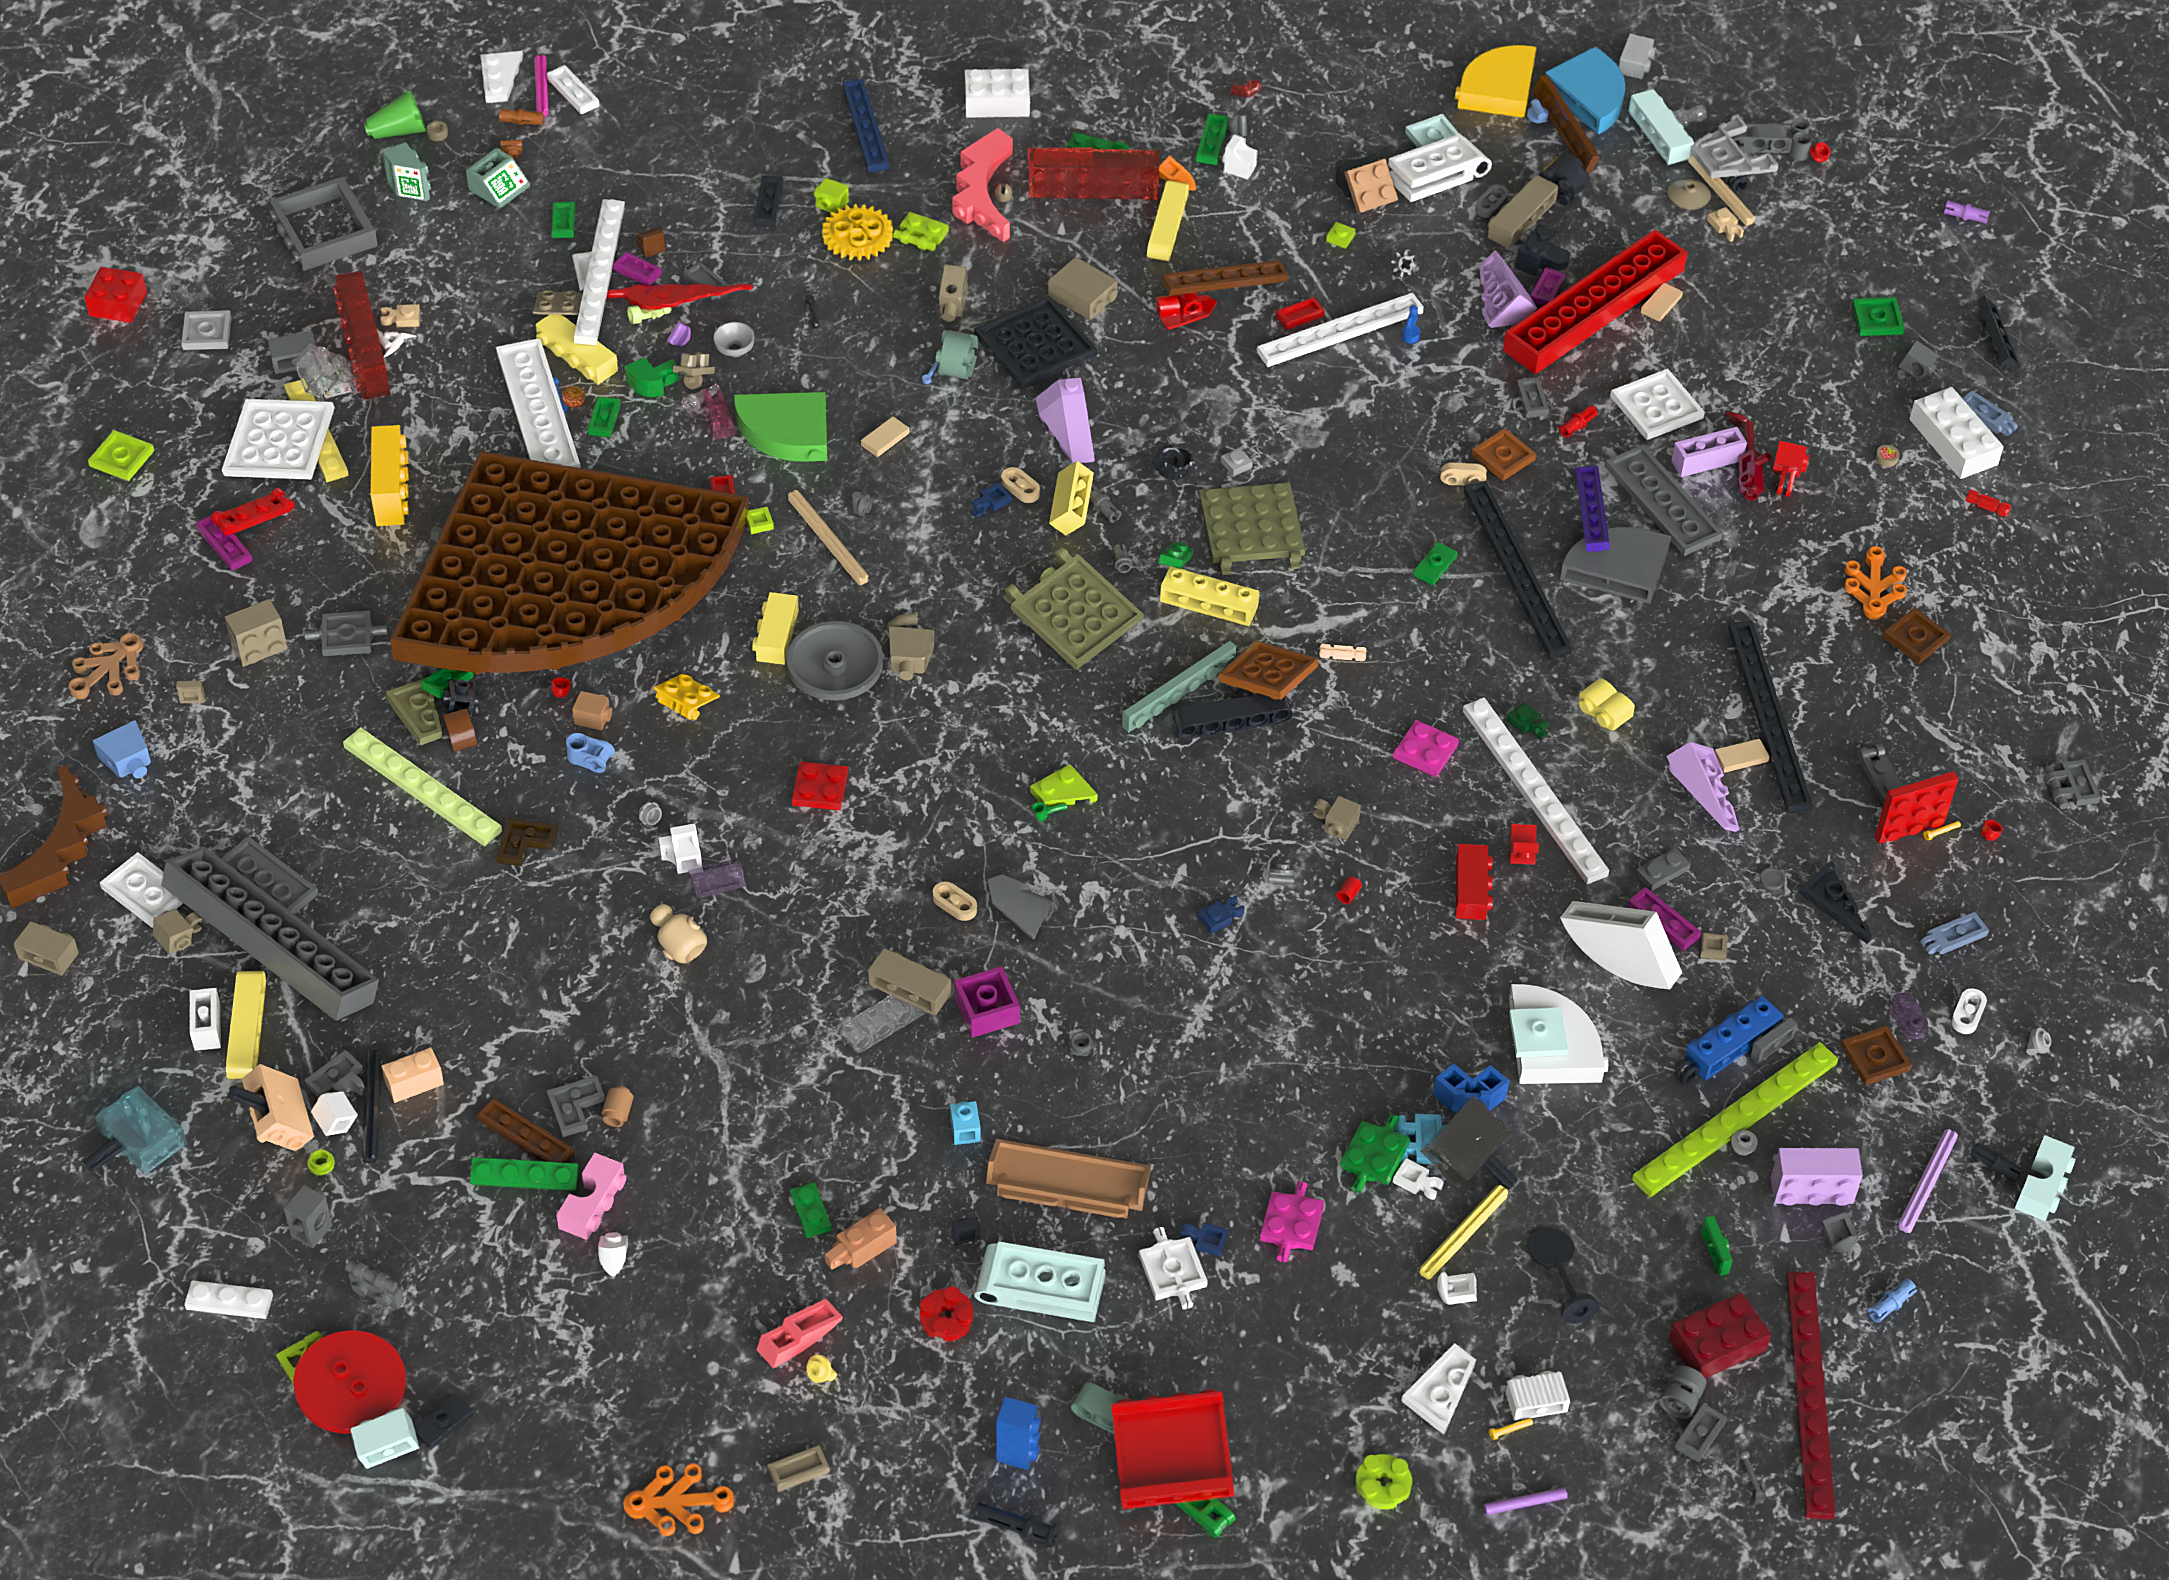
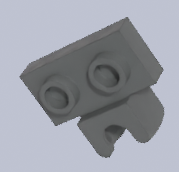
M346 1050L304 1080L306 1087L318 1098L328 1092L336 1093L343 1091L346 1097L347 1093L352 1091L360 1096L365 1093L364 1083L357 1076L363 1071V1067Z

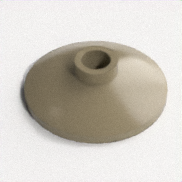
M1679 179L1668 187L1667 195L1669 200L1677 207L1683 209H1699L1707 205L1710 200L1708 187L1698 180Z

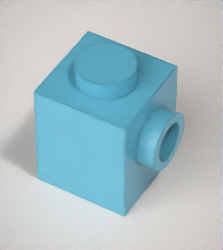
M962 1101L957 1104H950V1120L954 1145L980 1142V1122L976 1101Z

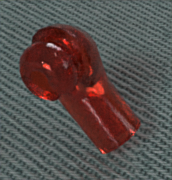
M1257 79L1251 80L1244 86L1233 84L1231 94L1251 98L1261 90L1262 84Z

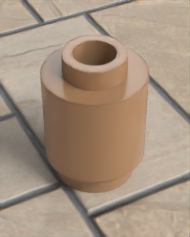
M616 1086L608 1090L602 1110L604 1123L613 1127H621L627 1121L634 1098L629 1089L623 1086Z

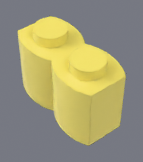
M1599 678L1579 694L1578 704L1581 710L1586 714L1596 717L1600 726L1614 731L1633 717L1635 705L1624 694L1617 692L1609 682L1602 678Z

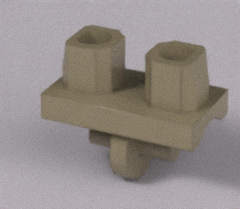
M681 353L680 365H674L673 372H686L684 375L685 386L689 389H698L702 385V375L714 374L715 367L708 366L709 354Z

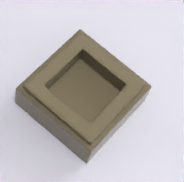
M177 681L176 689L180 703L205 702L202 681Z
M1702 932L1700 958L1725 961L1727 956V935Z

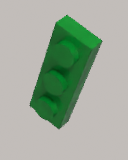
M1208 114L1197 151L1196 162L1217 165L1229 124L1228 116Z

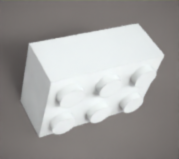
M1028 69L965 70L966 118L1029 117Z

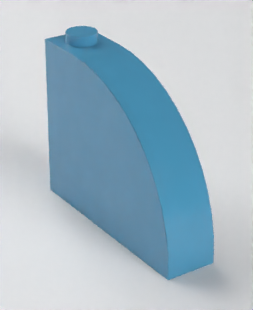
M1597 47L1545 73L1551 79L1570 111L1597 134L1611 127L1620 116L1625 94V80L1615 62Z

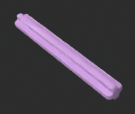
M1950 1129L1944 1130L1899 1221V1230L1905 1233L1912 1231L1958 1137L1956 1132Z

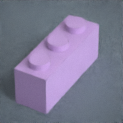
M1737 427L1675 442L1671 462L1680 477L1738 463L1739 455L1745 453L1747 442Z

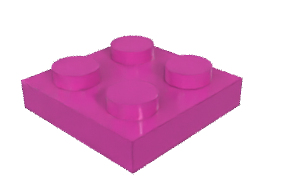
M1415 720L1394 751L1393 758L1437 777L1458 746L1459 739Z

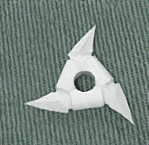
M375 328L377 340L386 350L383 358L396 351L404 342V339L415 337V335L401 332L400 334L398 332H385L383 334Z

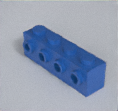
M1764 996L1755 1001L1750 1000L1742 1010L1736 1014L1733 1012L1728 1015L1723 1023L1718 1026L1713 1025L1699 1039H1692L1686 1046L1687 1051L1684 1061L1692 1060L1693 1066L1700 1068L1698 1075L1706 1081L1752 1050L1754 1040L1760 1035L1765 1036L1774 1025L1783 1021L1784 1015Z

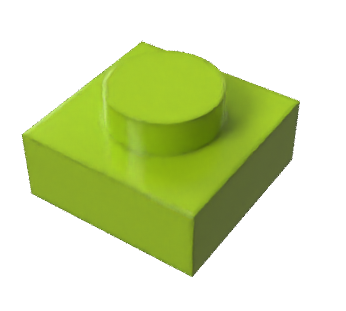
M1336 222L1327 234L1326 241L1346 249L1354 238L1356 229Z
M768 507L748 511L747 524L751 534L774 529Z

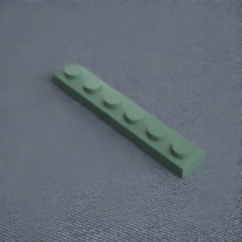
M1231 641L1227 642L1123 711L1122 727L1128 733L1135 728L1141 727L1145 721L1159 715L1163 709L1177 703L1181 697L1195 691L1205 681L1213 679L1217 673L1236 659L1237 646Z

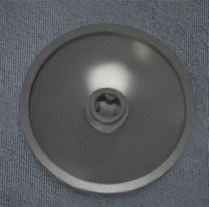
M828 621L813 625L795 637L788 649L787 668L793 683L806 694L823 700H845L861 695L877 682L883 669V652L876 637L865 628L849 622Z

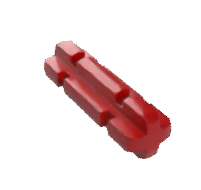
M1970 489L1966 496V502L1973 505L1977 503L1978 507L1993 513L1997 511V514L2003 517H2007L2011 509L2010 504L2006 502L1999 503L2000 500L1983 493L1979 495V492Z

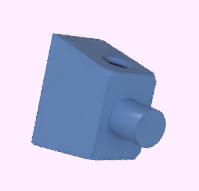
M135 720L93 740L97 757L118 777H124L132 773L135 778H141L147 773L145 766L149 765L151 760Z

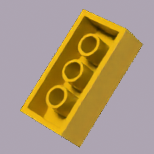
M400 425L372 427L371 499L376 526L404 525L405 515H409L408 501H405L406 498H409L408 484H405L406 481H409L408 467H405L406 464H409L408 450H404L406 448V435L401 434Z

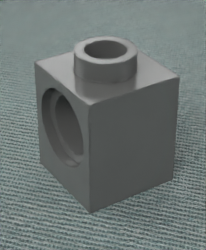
M1916 341L1898 367L1921 382L1926 374L1930 376L1937 367L1934 362L1939 355Z

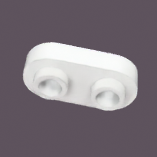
M1971 988L1962 993L1951 1020L1952 1026L1956 1031L1970 1034L1976 1030L1987 1003V998L1983 992Z

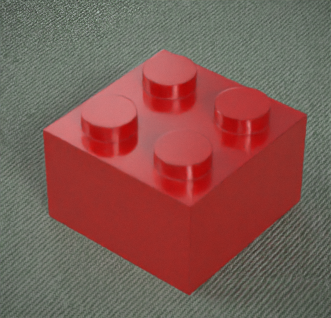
M100 266L84 296L89 316L132 323L147 294L143 273Z

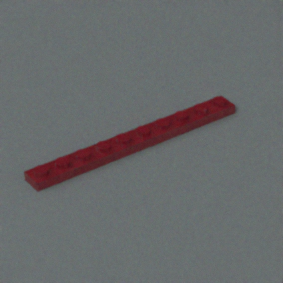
M1788 1271L1786 1282L1805 1518L1834 1519L1835 1504L1815 1273Z

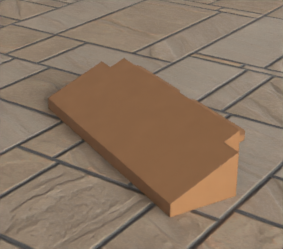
M996 1139L988 1161L986 1184L997 1185V1196L1065 1207L1117 1218H1127L1129 1209L1140 1211L1143 1209L1151 1166Z

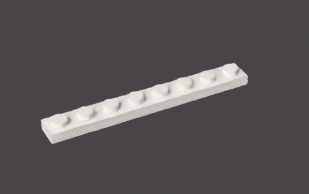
M1413 293L1260 345L1257 347V353L1266 366L1269 367L1407 319L1409 308L1412 305H1416L1418 307V314L1423 313V305Z

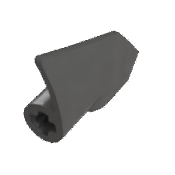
M1003 874L987 879L992 905L1015 923L1031 939H1035L1042 921L1050 919L1054 911L1055 901L1033 893L1025 883Z

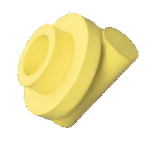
M815 1355L809 1359L807 1374L813 1382L821 1383L826 1380L832 1381L836 1378L837 1373L831 1368L830 1362L825 1356Z

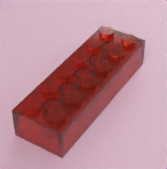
M1030 148L1029 198L1158 200L1159 150Z
M362 271L335 275L337 285L332 286L335 299L339 298V300L335 301L338 315L343 314L339 319L342 330H347L343 332L345 344H350L347 347L349 360H354L351 363L353 376L358 375V378H354L357 392L362 391L364 400L391 395L385 360Z

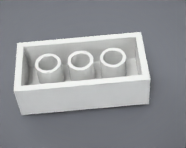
M1953 387L1914 401L1909 420L1960 479L1998 465L2004 446Z

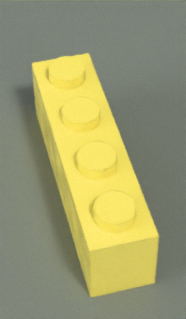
M550 314L536 324V338H540L542 345L552 350L557 357L567 361L572 368H576L583 373L587 379H591L599 385L618 371L616 354L598 341L597 345L574 343L576 325L564 316Z

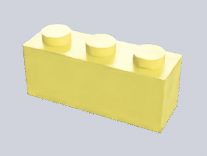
M1078 461L1060 471L1057 477L1049 524L1064 535H1068L1084 525L1094 473Z
M770 592L768 601L763 602L762 615L764 616L763 619L758 621L757 633L759 635L754 637L752 646L753 651H756L757 661L785 665L799 612L798 596Z

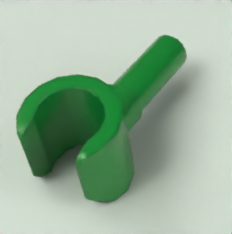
M1036 802L1033 804L1032 809L1036 819L1044 821L1048 814L1065 810L1067 805L1064 803L1046 807L1043 802Z

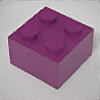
M1002 966L954 980V999L971 1038L1020 1023V1004Z

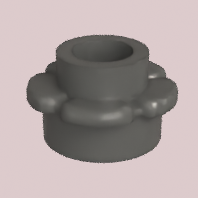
M1078 1032L1069 1041L1070 1051L1074 1055L1087 1056L1091 1053V1049L1094 1048V1042L1089 1034Z

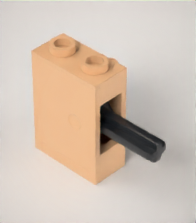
M259 1064L242 1078L244 1089L234 1085L229 1088L227 1093L228 1099L250 1107V1115L253 1118L259 1142L269 1141L297 1151L314 1137L297 1078Z

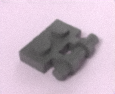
M2085 760L2062 762L2060 771H2055L2052 765L2044 768L2046 773L2045 780L2053 790L2052 797L2058 803L2060 809H2065L2069 806L2067 799H2073L2075 806L2099 803L2101 796ZM2060 782H2066L2067 788H2062Z
M351 1260L348 1261L345 1270L350 1272L351 1287L356 1294L363 1297L369 1296L383 1307L390 1306L396 1310L400 1308L404 1301L401 1288L397 1286V1282L391 1280L390 1276L383 1272L378 1274L370 1270L369 1266L362 1262L357 1264Z

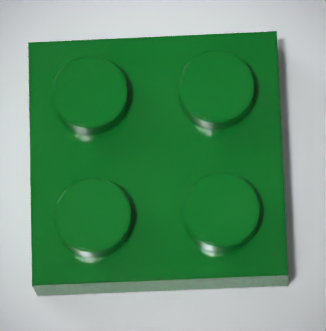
M1896 297L1855 298L1852 300L1851 306L1859 336L1903 335L1905 328Z

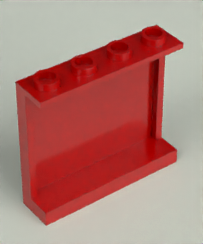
M1206 1389L1201 1391L1200 1394L1192 1395L1180 1392L1173 1394L1172 1397L1148 1396L1140 1401L1121 1399L1117 1403L1111 1404L1123 1509L1234 1496L1222 1391L1216 1392L1214 1389Z

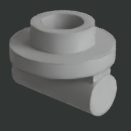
M2043 1028L2031 1030L2026 1050L2027 1054L2036 1055V1053L2043 1054L2048 1052L2051 1046V1037Z

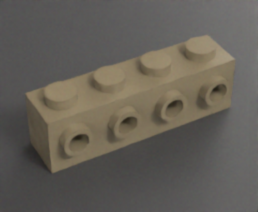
M1538 175L1531 181H1527L1523 189L1519 193H1515L1512 200L1507 205H1503L1496 216L1491 217L1487 226L1489 228L1488 238L1510 249L1556 202L1558 185Z

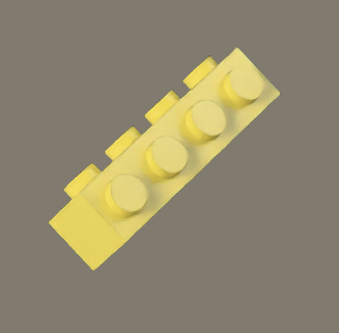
M1170 566L1161 585L1160 602L1250 626L1258 608L1259 591Z

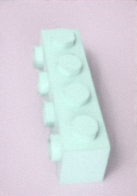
M1652 89L1631 95L1629 113L1666 163L1669 165L1689 159L1691 145L1694 144L1693 139L1688 136L1682 124L1676 120L1672 111L1667 108L1663 99L1658 96L1655 90Z

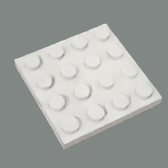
M246 399L222 467L224 476L312 479L335 408L333 403Z

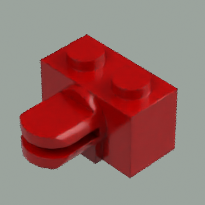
M1783 441L1779 442L1772 471L1773 473L1781 474L1776 495L1781 496L1785 477L1788 476L1790 479L1785 497L1790 498L1794 479L1800 478L1801 472H1806L1810 454H1806L1807 447Z

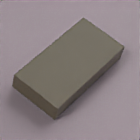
M820 1445L767 1464L768 1471L778 1492L830 1473V1467Z

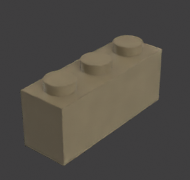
M885 948L868 970L869 985L934 1016L937 1015L951 995V979L939 972L936 973L919 962H913L904 958L900 953L892 952Z

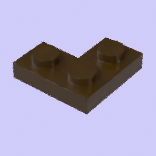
M509 818L497 854V863L522 866L528 847L552 850L558 833V826L556 824Z

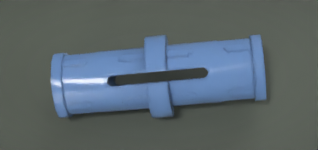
M1905 1278L1894 1289L1884 1292L1882 1298L1868 1308L1867 1312H1869L1870 1318L1879 1323L1892 1311L1899 1310L1902 1307V1303L1917 1292L1916 1285L1910 1279Z

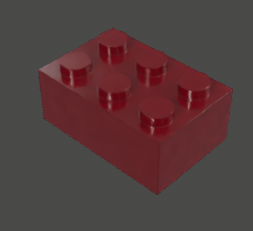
M1740 1292L1674 1322L1668 1340L1684 1364L1700 1372L1706 1379L1765 1352L1771 1333L1743 1293Z

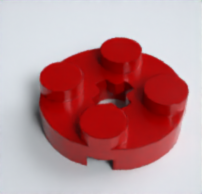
M947 1287L946 1289L936 1290L921 1301L919 1319L921 1327L927 1335L935 1338V1336L943 1338V1341H953L968 1333L973 1322V1305L969 1298L961 1293L958 1288ZM943 1311L952 1312L950 1319H947L946 1316L940 1317Z

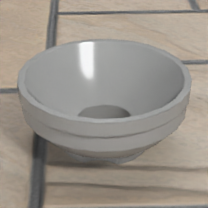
M725 323L714 332L715 347L724 355L739 357L753 347L754 332L744 323ZM733 344L741 346L738 350L729 349V346Z

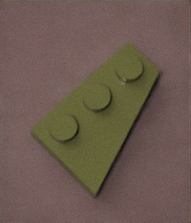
M424 679L386 691V700L419 745L442 738V729L434 704V695L422 689V680Z

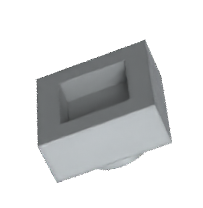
M1241 448L1221 456V463L1232 476L1252 468V460Z

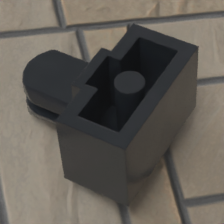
M1538 224L1519 247L1515 268L1534 277L1540 269L1544 270L1547 265L1562 271L1569 266L1570 251L1556 246L1558 232Z

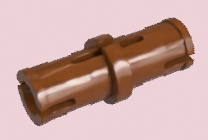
M501 108L499 120L500 122L518 123L521 126L524 124L543 126L544 113L525 111L523 108L519 110Z

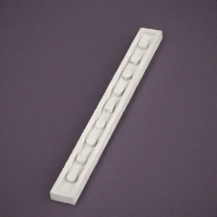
M603 199L575 329L574 343L597 345L624 213V201Z
M1482 698L1464 705L1463 713L1584 882L1590 884L1607 877L1609 874L1607 866L1487 700Z

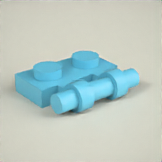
M1415 1114L1414 1123H1407L1406 1116L1399 1115V1121L1394 1131L1405 1136L1415 1135V1143L1410 1142L1399 1164L1402 1165L1409 1155H1416L1417 1164H1443L1441 1115Z

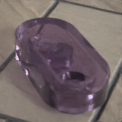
M1897 993L1891 1000L1890 1011L1901 1032L1910 1039L1922 1038L1927 1031L1928 1022L1916 999L1908 993Z

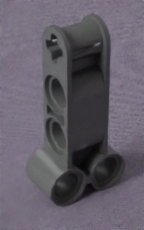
M1800 117L1793 119L1791 124H1746V132L1731 137L1734 142L1737 141V145L1742 152L1790 153L1793 159L1800 161L1809 157L1812 137L1809 134L1810 122Z

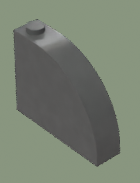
M1609 528L1610 550L1586 552L1585 539L1583 538L1566 555L1562 565L1560 580L1651 604L1668 554L1671 536L1641 528Z

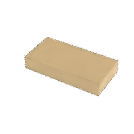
M1663 283L1642 306L1641 313L1660 322L1680 300L1683 291Z
M892 417L863 438L861 446L878 457L908 435L909 427L895 417Z
M1760 739L1715 749V754L1724 773L1769 761V755Z

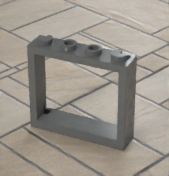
M344 177L269 200L271 210H268V213L271 216L272 223H277L276 228L279 235L284 236L287 249L292 250L294 261L299 262L303 271L378 246L375 229ZM340 198L359 231L304 249L285 215Z

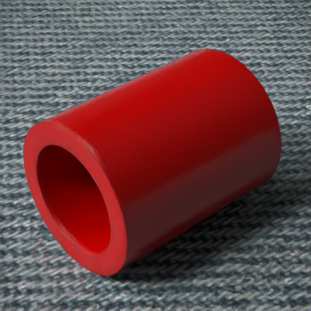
M1348 876L1337 891L1336 897L1342 903L1350 904L1362 888V883L1356 877Z

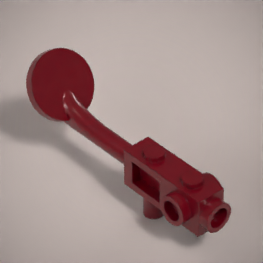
M1726 411L1723 417L1730 423L1744 429L1747 442L1746 453L1739 455L1740 493L1747 500H1756L1759 498V494L1764 492L1762 464L1770 461L1771 455L1768 452L1760 454L1755 450L1754 423L1738 413Z

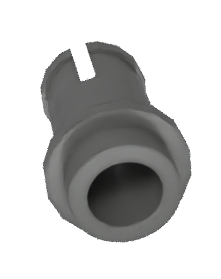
M1116 544L1112 548L1115 558L1114 567L1120 573H1127L1131 570L1133 562L1128 556L1126 545L1122 544L1121 550L1120 544Z

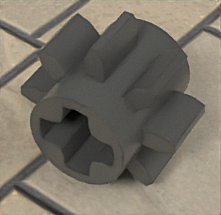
M1401 250L1400 254L1392 252L1393 257L1387 260L1391 267L1389 272H1396V277H1403V274L1411 275L1410 271L1413 267H1416L1413 262L1415 256L1407 255V250Z

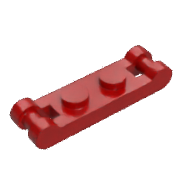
M276 488L271 494L225 512L216 511L210 519L216 526H220V531L224 535L228 536L293 510L295 503L289 497H285V493L280 488Z

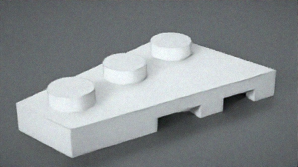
M523 51L481 55L486 103L508 101L514 85V77L519 71L518 66L523 60Z
M1454 1344L1402 1396V1402L1442 1434H1445L1475 1366L1476 1359Z

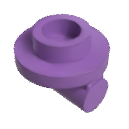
M678 321L667 341L673 345L684 346L691 338L689 326Z

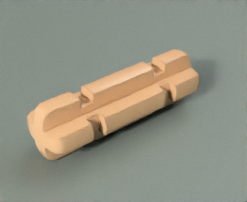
M1321 644L1319 655L1321 658L1333 656V659L1352 660V658H1355V661H1365L1366 648L1356 646V649H1353V646L1345 645L1330 647V644Z

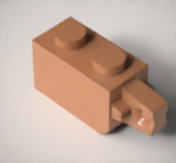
M881 1208L877 1209L837 1235V1242L832 1245L833 1249L825 1254V1263L831 1270L844 1263L846 1265L850 1264L853 1268L860 1267L897 1243L896 1225Z

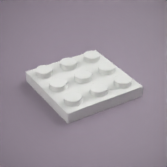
M1669 369L1611 390L1610 397L1646 440L1704 418V410Z

